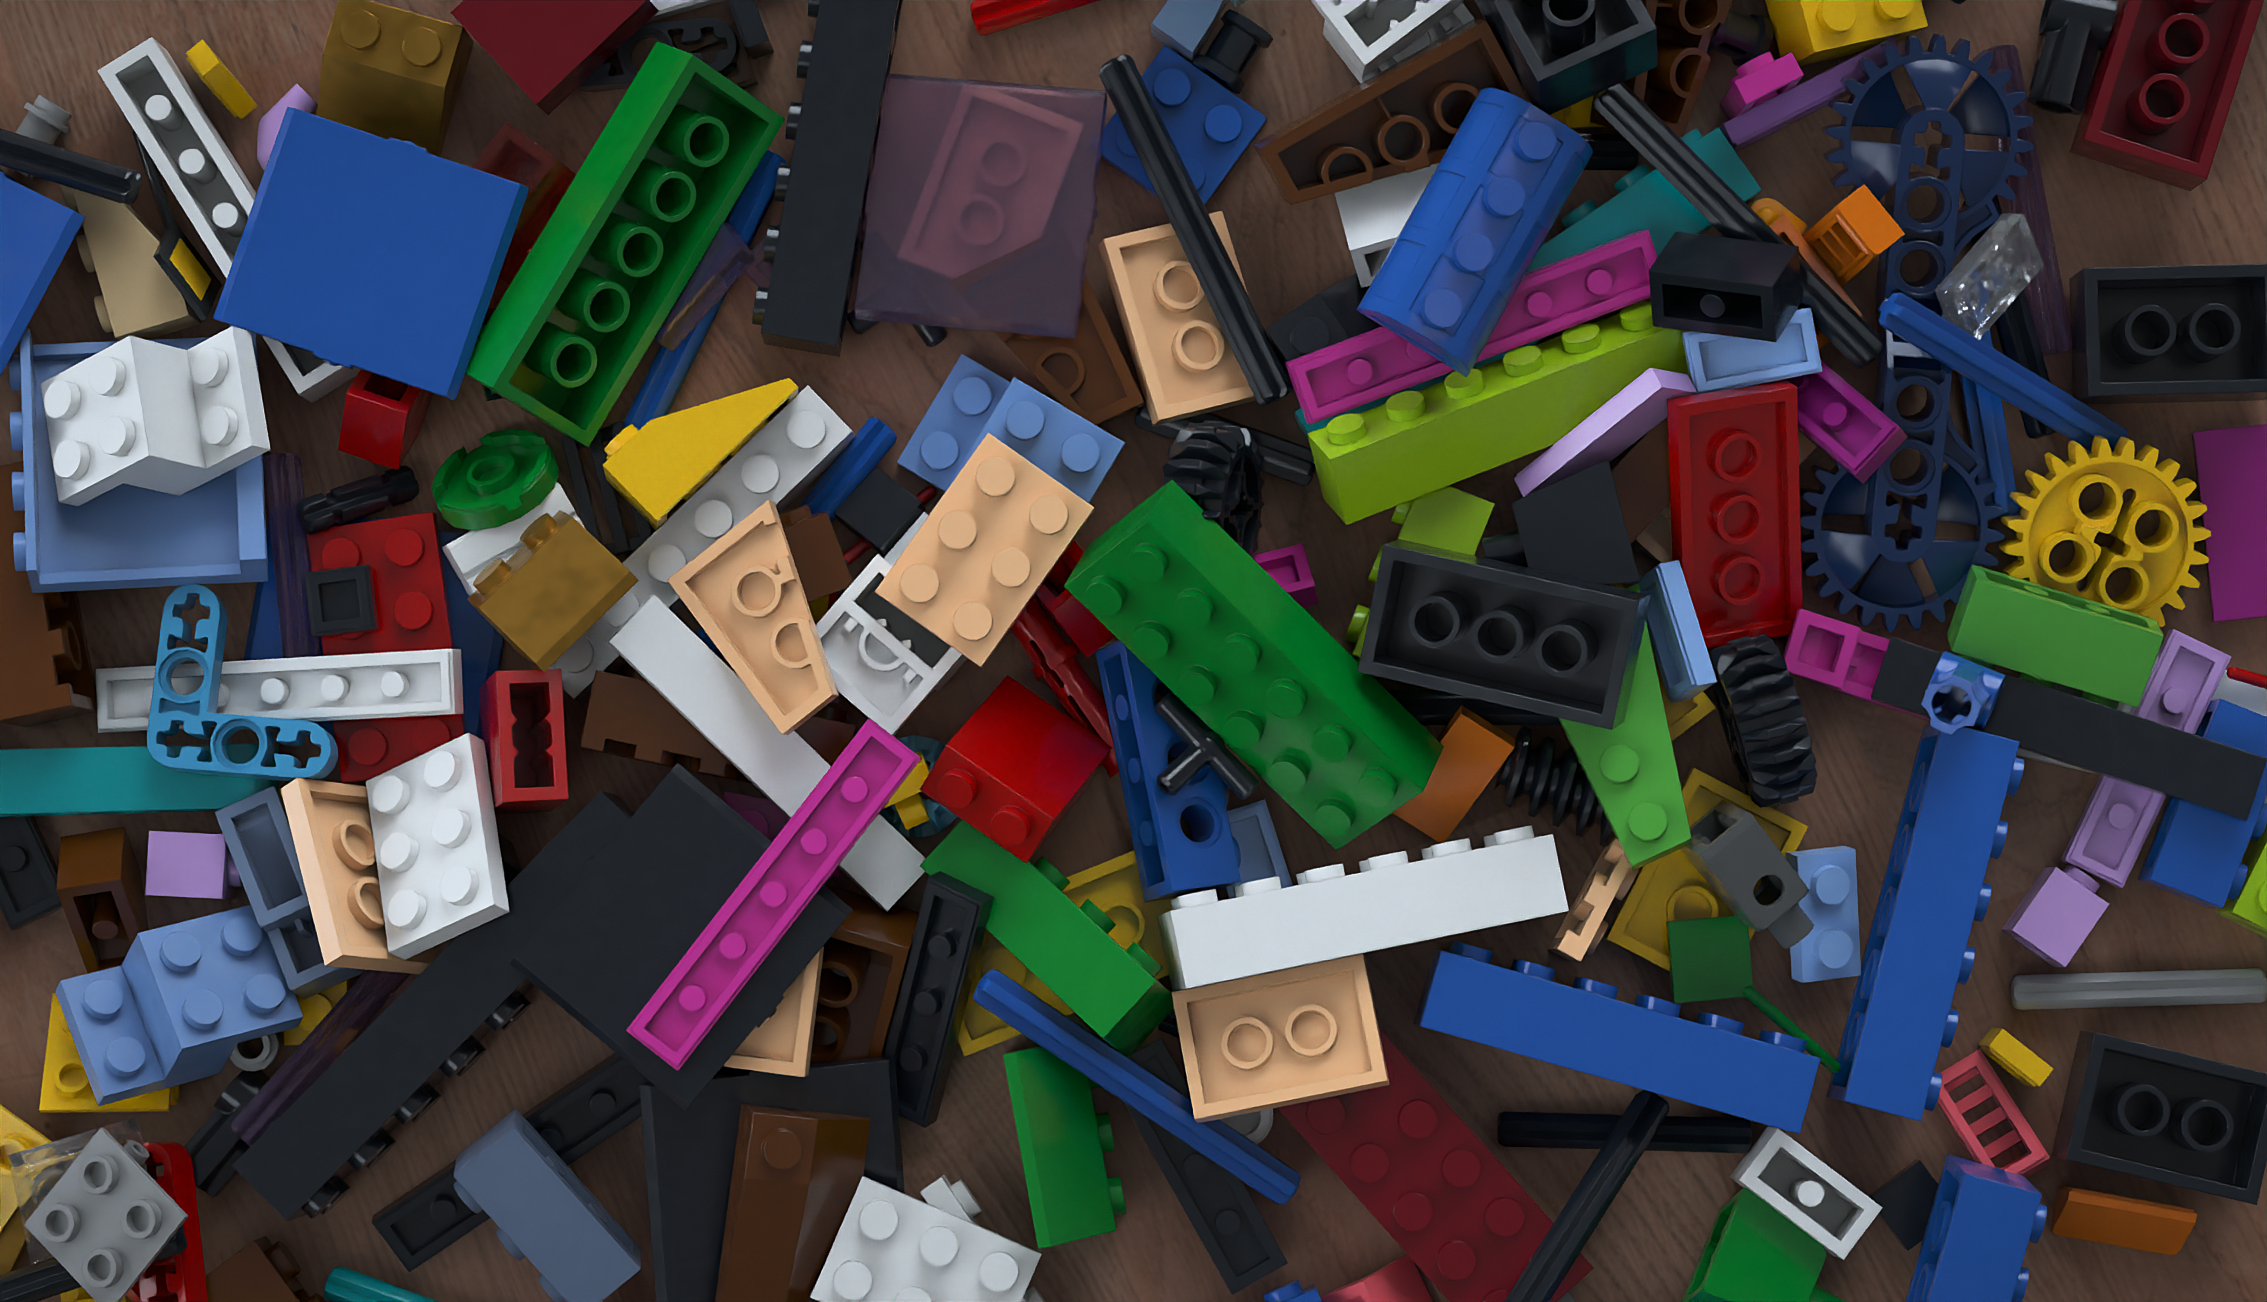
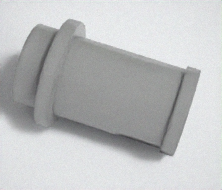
M38 95L33 105L26 102L24 108L28 110V113L15 133L54 145L61 132L65 134L70 132L71 129L66 124L72 117V114L45 97ZM18 171L19 173L23 174L24 176L32 180L35 178V176L29 175Z
M279 1033L260 1037L264 1044L260 1056L251 1053L248 1047H244V1042L246 1041L237 1043L229 1057L235 1066L245 1071H257L266 1068L274 1061L280 1050L278 1042L280 1038Z

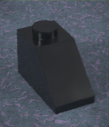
M1357 273L1318 293L1265 330L1288 375L1289 372L1285 362L1382 327V325L1356 310L1369 286L1361 288Z

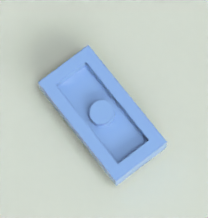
M1847 846L1786 852V860L1809 889L1807 895L1797 904L1814 924L1813 929L1804 939L1790 947L1792 979L1806 983L1861 976L1856 849Z

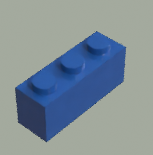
M2223 699L2210 701L2195 735L2267 758V717ZM2267 762L2246 822L2170 797L2138 880L2207 908H2223L2226 899L2234 901L2243 887L2248 872V865L2241 863L2249 840L2258 841L2267 825V804L2264 803L2267 796Z

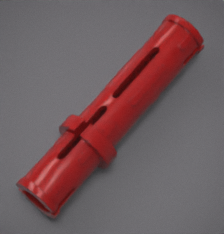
M1035 597L1030 600L1010 630L1035 665L1031 672L1037 681L1041 678L1046 681L1072 720L1113 747L1102 763L1107 771V775L1111 778L1119 772L1105 699L1075 657L1079 653L1073 642L1066 644L1040 606L1039 600Z

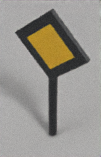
M133 130L134 140L165 230L153 257L202 321L208 317L222 284L175 222L158 168Z

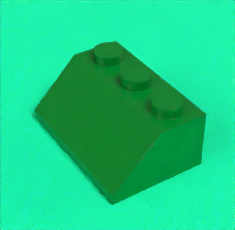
M1041 1046L1007 1051L1003 1054L1038 1249L1116 1231L1115 1216L1127 1214L1120 1176L1108 1178L1103 1152L1115 1150L1109 1112L1096 1114L1092 1089L1101 1086Z

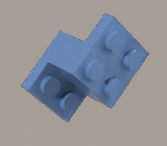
M961 354L896 463L945 493L987 433H990L1090 504L1123 450L1125 442L1014 377L1009 382Z
M251 905L140 932L133 941L121 966L61 980L55 991L98 1106L220 1074L237 1043L296 1028L303 1018L296 996L288 987L268 933L260 928Z

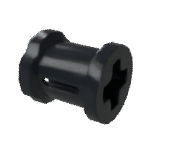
M1228 9L1221 18L1224 25L1205 55L1197 54L1192 65L1229 91L1240 94L1245 86L1242 77L1260 49L1268 48L1273 38L1267 31L1247 17Z
M1729 9L1725 23H1719L1715 27L1707 52L1714 50L1729 56L1733 64L1740 67L1768 52L1769 45L1773 39V24L1769 18L1762 15L1751 14L1747 16Z

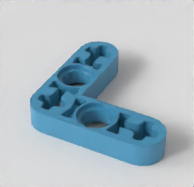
M188 584L173 590L166 599L163 608L147 730V748L152 757L166 768L183 773L290 782L296 778L321 780L327 777L335 768L338 759V746L333 736L318 724L305 720L216 713L228 623L227 607L217 594L203 585ZM196 599H199L200 605L210 611L209 619L198 620L194 638L200 644L207 645L205 653L190 647L176 648L177 640L190 644L191 624L183 620L181 614L183 610L193 609ZM193 660L199 662L204 671L202 685L192 694H177L171 682L175 668L185 661ZM183 725L184 732L198 739H210L212 761L206 762L210 752L202 747H182L179 757H176L175 751L165 746L166 737L177 735L179 726ZM216 726L211 737L210 727ZM239 730H253L259 739V749L255 757L244 764L231 762L226 752L228 739ZM280 731L276 738L277 742L283 746L294 747L303 746L305 737L310 735L311 742L321 748L320 756L309 758L306 768H302L301 761L287 754H275L273 732ZM274 756L276 766L269 767Z

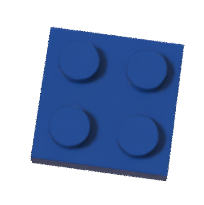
M1164 45L1141 77L1206 207L1265 126L1267 117ZM1115 112L1091 145V151L1158 198L1117 112Z

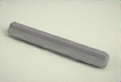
M2260 968L2016 975L2011 980L2010 996L2013 1007L2020 1010L2262 1003L2267 998V978L2265 971Z

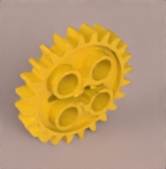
M2096 435L2092 441L2091 453L2087 454L2081 444L2072 440L2068 442L2069 460L2063 462L2050 452L2044 454L2045 462L2049 469V472L2044 477L2028 469L2025 471L2024 474L2033 487L2029 495L2021 492L2010 493L2009 497L2021 506L2022 510L2020 515L2001 517L2003 524L2016 531V538L1999 543V549L2007 554L2017 556L2018 560L2006 566L2003 572L2006 575L2020 579L2025 578L2026 581L2155 619L2159 627L2162 628L2165 626V620L2160 608L2165 603L2180 610L2186 607L2176 592L2180 585L2189 588H2199L2200 582L2189 574L2188 570L2190 564L2200 565L2209 562L2207 556L2194 549V542L2211 537V531L2193 524L2192 520L2201 516L2208 509L2205 504L2199 501H2185L2196 488V483L2187 477L2173 481L2178 473L2180 464L2170 458L2156 466L2158 449L2146 444L2135 456L2134 441L2121 436L2112 453L2108 440L2100 435ZM2101 482L2104 488L2102 503L2094 511L2082 513L2079 508L2080 493L2089 484ZM2131 488L2133 496L2122 506V495L2125 490ZM2156 509L2160 516L2158 530L2148 539L2138 540L2135 533L2138 518L2148 510ZM2099 531L2106 534L2110 533L2115 537V542L2111 548L2094 543L2095 536ZM2072 540L2075 548L2073 560L2063 569L2052 570L2049 564L2051 550L2061 541ZM2128 567L2131 577L2128 588L2118 596L2109 597L2105 587L2108 576L2118 568ZM2087 575L2088 584L2084 590L2078 591L2076 588L2078 581Z

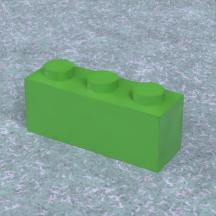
M1971 564L1947 632L1952 652L1959 653V657L1995 670L1996 665L2018 671L2020 672L2019 678L2055 690L2058 684L2081 690L2080 696L2083 699L2114 709L2118 708L2120 702L2138 708L2164 637L2155 619Z

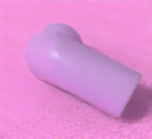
M297 83L261 118L258 124L257 160L263 170L266 169L287 107L296 108L311 114L317 109L318 104Z

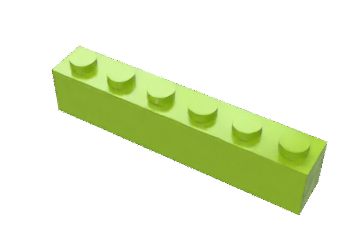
M1639 301L1623 307L1620 313L1592 324L1583 323L1567 328L1561 336L1541 344L1514 348L1508 351L1502 359L1476 369L1472 368L1467 377L1455 371L1449 374L1442 382L1419 391L1397 393L1391 396L1385 404L1362 413L1340 415L1332 419L1327 426L1307 433L1323 499L1341 520L1348 525L1554 445L1649 368L1688 374L1689 376L1681 332H1685V330L1653 326L1651 301Z

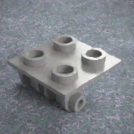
M105 1128L98 1130L24 1226L96 1302H121L189 1216L146 1172L147 1165L145 1161L150 1156L147 1149L134 1140H129L125 1146H121Z

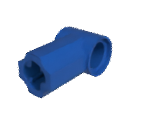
M1944 651L1921 703L1930 716V726L1951 735L1957 729L1964 726L1976 725L1984 729L1996 704L2006 675Z

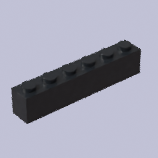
M809 0L808 17L817 18L813 42L802 40L799 51L797 78L806 79L802 103L792 101L787 118L786 139L795 141L791 164L780 163L775 186L774 200L784 202L780 226L769 225L764 247L763 262L773 264L769 288L758 287L752 316V324L762 326L761 335L766 345L840 357L903 0Z

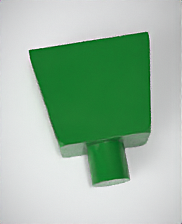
M1745 1187L1719 1208L1681 1302L1845 1301L1816 1285L1827 1256L1824 1246Z

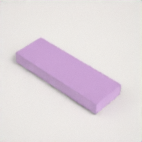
M1649 368L1517 474L1514 480L1522 496H1528L1597 463L1609 461L1610 463L1668 417L1667 399L1697 394L1688 374Z

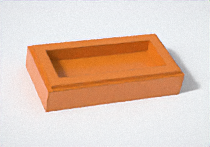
M1462 705L1437 738L1444 748L1424 791L1392 812L1440 844L1446 842L1515 748V738Z

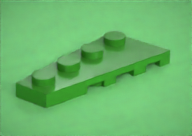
M1638 583L1626 588L1627 590L1640 592ZM1645 621L1625 721L1613 730L1558 718L1632 871L1692 844L1649 632Z

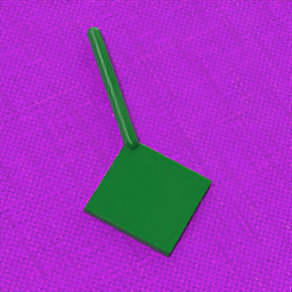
M1736 916L1666 921L1673 1003L1745 997L1786 1034L1807 1041L1805 1050L1810 1055L1821 1058L1820 1063L1831 1073L1835 1074L1841 1070V1065L1836 1059L1753 988L1747 925L1740 922Z

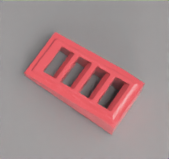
M1981 1049L1941 1072L1942 1084L1937 1104L1972 1161L1995 1167L1991 1161L1992 1159L2022 1143L2027 1153L2001 1169L2028 1178L2050 1164V1156ZM1980 1075L1986 1085L1954 1103L1948 1093ZM1994 1097L1999 1107L1968 1125L1962 1115ZM2008 1120L2013 1130L1983 1148L1977 1137Z

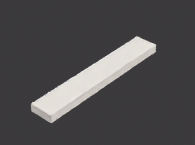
M651 595L606 641L789 819L792 818L831 766L795 731L789 735H782L740 677L657 596ZM878 814L838 867L884 911H888L925 872L920 867V864L926 858L883 816Z
M461 649L223 662L216 713L305 720L309 722L464 714ZM200 663L179 664L171 677L174 691L180 695H189L197 691L204 679L203 668ZM156 666L96 669L98 733L148 730Z

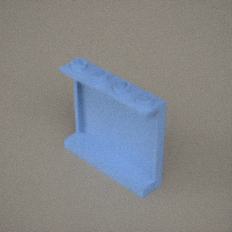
M25 329L20 339V352L12 354L8 361L10 389L11 391H21L22 412H10L12 450H23L24 472H12L14 511H25V532H17L13 535L14 563L16 572L27 571L32 593L269 581L263 454L181 496L122 483L80 506L59 502L41 383L119 341L33 345L30 329ZM251 332L259 377L257 334ZM211 337L154 339L149 341L188 350Z

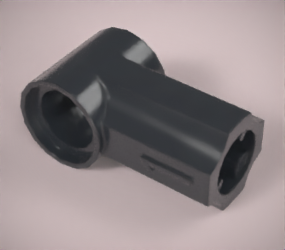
M2118 0L2045 1L2038 30L2039 35H2042L2043 39L2034 66L2026 102L2037 106L2039 109L2058 114L2079 115L2082 113L2098 51L2103 50L2108 40Z
M243 1070L214 1104L217 1110L184 1146L192 1159L195 1187L206 1192L212 1198L217 1197L238 1173L232 1165L296 1101L263 1071Z

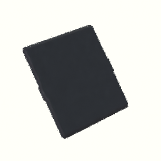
M677 763L608 846H603L595 856L588 859L586 867L578 875L580 879L514 956L510 965L686 1111L755 1027L759 1028L767 1018H771L776 1013V1007L785 998L783 996L785 991L846 920L853 909L823 885L679 1071L626 1031L772 843L759 830Z
M884 1056L810 1064L809 1075L806 1077L753 1070L718 1074L714 1076L686 1111L651 1082L639 1085L656 1302H715L741 1103L869 1117L871 1121L863 1176L905 1194L895 1057ZM819 1273V1275H818V1277H817V1279H816V1281H815V1283H814V1285H813V1287H812V1290L814 1289V1287H815V1285H816V1282H817V1280H818V1278H819V1276H820V1273Z

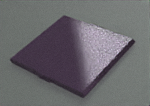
M889 74L885 85L874 173L870 175L869 186L866 192L865 212L868 216L855 304L856 319L1075 338L1079 324L1090 235L1094 233L1095 220L1098 215V197L1095 193L1107 108V91Z

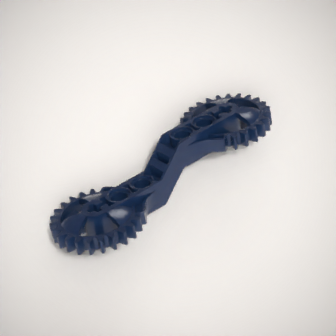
M1937 33L1933 34L1927 51H1923L1917 36L1907 35L1905 54L1899 55L1891 44L1885 42L1881 44V54L1884 63L1877 66L1874 62L1861 57L1858 61L1866 77L1861 82L1842 77L1840 82L1851 94L1848 102L1835 100L1829 101L1828 104L1832 110L1842 115L1841 124L1828 125L1823 127L1822 130L1823 133L1839 139L1840 145L1824 153V159L1828 162L1843 163L1844 169L1839 171L1830 180L1832 185L1836 187L1853 185V189L1848 196L1864 184L1878 201L1885 195L1883 207L1905 233L1898 241L1878 256L1879 262L1875 291L1877 334L1883 339L1884 348L1878 355L1875 399L1872 404L1896 423L1908 437L1864 484L1833 458L1835 466L1831 471L1821 466H1812V472L1822 484L1819 490L1800 488L1801 497L1813 505L1812 511L1800 512L1801 526L1810 529V534L1801 537V551L1815 553L1813 557L1802 565V570L1807 576L1825 573L1815 590L1822 598L1830 596L1839 590L1840 592L1834 605L1838 613L1844 615L1858 604L1857 620L1861 625L1867 627L1876 613L1879 612L1881 613L1883 626L1887 631L1891 632L1894 631L1897 625L1899 615H1905L1914 630H1920L1922 611L1929 610L1941 623L1946 621L1943 603L1951 599L1958 604L1962 592L1961 589L1964 587L1971 564L1977 566L1979 564L1987 566L1998 565L1999 560L1985 549L1986 543L1998 542L2005 538V534L2002 531L1988 525V520L2003 514L2004 508L1995 502H1984L1983 498L1997 488V485L1991 478L1974 480L1986 463L1962 440L1953 425L1949 411L1952 368L1883 328L1879 323L1881 313L1878 309L1881 303L1887 301L1893 293H1903L1949 321L1952 266L1963 247L1976 234L2000 218L1992 201L1994 196L1997 194L2006 199H2015V193L2005 183L2008 175L2027 176L2029 172L2022 165L2014 162L2016 153L2034 150V144L2017 138V130L2034 123L2033 117L2014 114L2013 108L2027 97L2026 93L2021 90L2007 92L2003 90L2013 72L2004 67L1989 74L1987 71L1992 63L1994 54L1987 50L1980 52L1972 61L1968 60L1970 41L1960 38L1953 46L1951 52L1947 53L1944 35ZM1903 65L1922 105H1916L1907 110L1902 103L1890 73L1891 70ZM1971 71L1976 73L1977 76L1963 91V93L1956 100L1951 109L1947 111V109L1949 108V106L1961 90ZM1928 122H1931L1932 129L1942 133L1941 143L1931 144L1927 156V164L1940 169L1938 177L1921 171L1909 172L1911 164L1924 168L1925 149L1914 144V137L1916 133L1927 131ZM1852 126L1893 128L1891 143L1850 139ZM1964 134L2005 137L2004 151L1965 149ZM1919 186H1931L1936 193L1937 200L1934 210L1924 218H1911L1906 206L1908 196ZM1961 190L1966 205L1958 209ZM1913 250H1925L1930 259V267L1927 274L1916 282L1904 281L1900 275L1902 259ZM1919 384L1924 386L1927 400L1921 411L1910 416L1899 414L1896 401L1900 392L1909 385ZM1908 448L1918 450L1920 454L1918 470L1908 478L1897 479L1892 477L1890 463L1895 454ZM1943 461L1946 462V463H1948V464L1942 469V467H1943ZM1888 491L1903 496L1902 514L1912 524L1911 530H1901L1898 540H1895L1885 530L1886 524L1897 523L1900 504L1891 495H1887ZM1910 496H1917V498H1916L1915 500H1913V499H1911V498H1909V497H1910ZM1823 514L1863 515L1864 533L1821 528ZM1937 521L1975 525L1974 540L1934 539ZM1919 558H1922L1936 592L1926 597H1923L1907 563L1914 562ZM1865 574L1856 592L1850 590Z

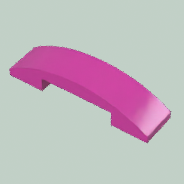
M1797 609L1783 656L1790 675L1891 710L1930 721L1929 718L1871 700V695L1890 642L1889 639L1861 631L1860 627L1804 609Z

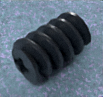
M1522 726L1515 737V748L1505 760L1494 790L1500 784L1505 785V805L1510 808L1523 794L1528 795V815L1536 817L1547 804L1552 805V825L1559 827L1571 814L1576 815V835L1583 837L1594 824L1600 825V845L1606 847L1615 837V834L1583 768H1578V758L1573 747L1569 746L1558 759H1555V739L1546 736L1534 749H1531V729Z

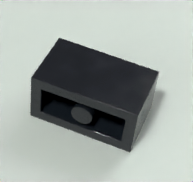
M1675 232L1649 269L1653 326L1777 342L1802 302L1799 246Z

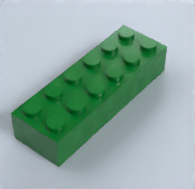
M657 41L476 340L465 374L553 429L589 447L785 121V118L693 54Z
M1170 480L1088 545L1064 587L1208 727L1219 734L1223 741L1337 851L1422 793L1444 746L1372 675L1358 672L1359 662L1214 520L1204 519L1202 516L1204 510L1173 480Z

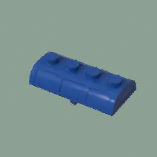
M1495 88L1481 89L1356 310L1467 377L1593 154L1590 144L1567 125L1524 99Z

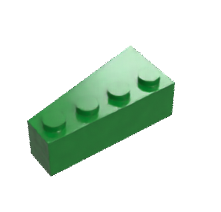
M962 819L920 864V867L930 876L941 871L993 896L994 900L985 928L1100 1037L1129 1058L1174 1009L1172 993L1155 978L1162 967L1136 942H1133L1126 950L1109 935V932L1116 924L1089 899L1078 907L1062 891L1070 881L1043 856L1034 865L1030 861L1026 864Z

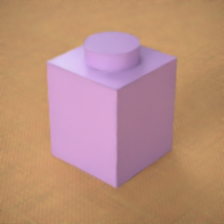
M149 831L145 895L235 900V887H243V883L223 834Z
M2070 864L2063 871L2057 867H2046L2037 877L2001 931L2051 966L2066 967L2109 903L2095 894L2100 887L2099 883Z

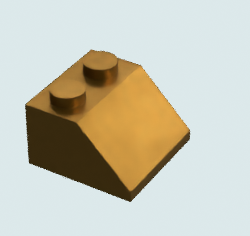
M338 0L322 53L317 116L388 140L389 137L401 141H411L416 146L427 149L430 154L440 157L474 40L463 26L370 0Z
M561 510L553 517L549 513H545L531 523L520 537V541L524 545L506 562L499 558L489 564L474 580L473 586L477 590L467 599L520 655L543 672L552 666L639 581L630 570L578 521Z

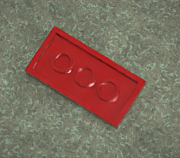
M1780 381L1667 399L1672 561L1679 560L1706 648L1726 645L1727 641L1747 635L1754 637L1766 634L1769 638L1789 635L1797 609H1803L1797 386L1788 381Z
M427 512L334 526L312 535L307 534L312 572L370 565L372 566L379 630L321 637L324 656L456 649L436 513ZM465 711L464 714L333 721L335 739L338 746L341 782L343 784L368 781L468 733Z

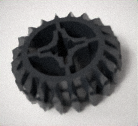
M1207 420L1204 423H1189L1187 428L1179 431L1176 441L1169 448V461L1162 467L1164 474L1162 487L1170 480H1173L1204 510L1202 512L1204 519L1214 520L1252 557L1253 553L1258 549L1257 537L1259 528L1262 527L1260 518L1261 509L1264 506L1262 502L1264 480L1260 476L1262 461L1259 455H1257L1258 447L1255 440L1251 438L1247 428H1240L1229 423Z
M1766 634L1754 637H1749V635L1727 641L1726 645L1712 649L1710 661L1717 680L1716 683L1711 685L1715 697L1714 702L1717 706L1720 723L1732 755V761L1737 768L1740 781L1744 783L1746 794L1761 808L1772 805L1783 806L1799 801V797L1813 793L1817 778L1816 759L1811 746L1813 742L1809 736L1807 720L1804 717L1800 698L1794 687L1793 677L1788 672L1786 661L1781 657L1779 647Z

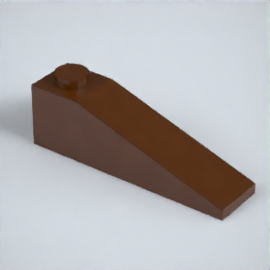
M741 1103L715 1302H806L864 1174L871 1121L869 1117Z

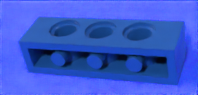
M1120 640L1097 651L1096 658L1144 902L1177 898L1178 896L1212 889L1217 891L1240 882L1241 852L1237 840L1231 833L1226 808L1228 803V787L1225 782L1206 765L1174 796L1165 794L1157 785V776L1168 766V753L1176 759L1188 747L1175 731L1155 712V706L1157 705L1155 691L1163 698L1168 693L1173 692ZM1175 695L1207 728H1210L1177 695ZM1181 816L1187 820L1191 827V840L1181 830Z

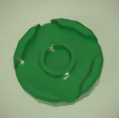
M519 429L496 431L479 438L482 446L473 449L469 453H467L465 447L453 452L438 469L431 486L433 497L442 518L455 528L475 531L502 526L521 518L540 505L554 489L560 472L556 457L542 436L536 432Z

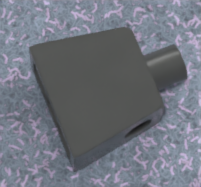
M1722 800L1689 827L1692 844L1680 850L1740 922L1758 932L1767 928L1783 949L1794 946L1811 932L1814 924L1797 904L1809 892L1808 887L1750 812ZM1762 878L1759 888L1754 892L1755 884Z

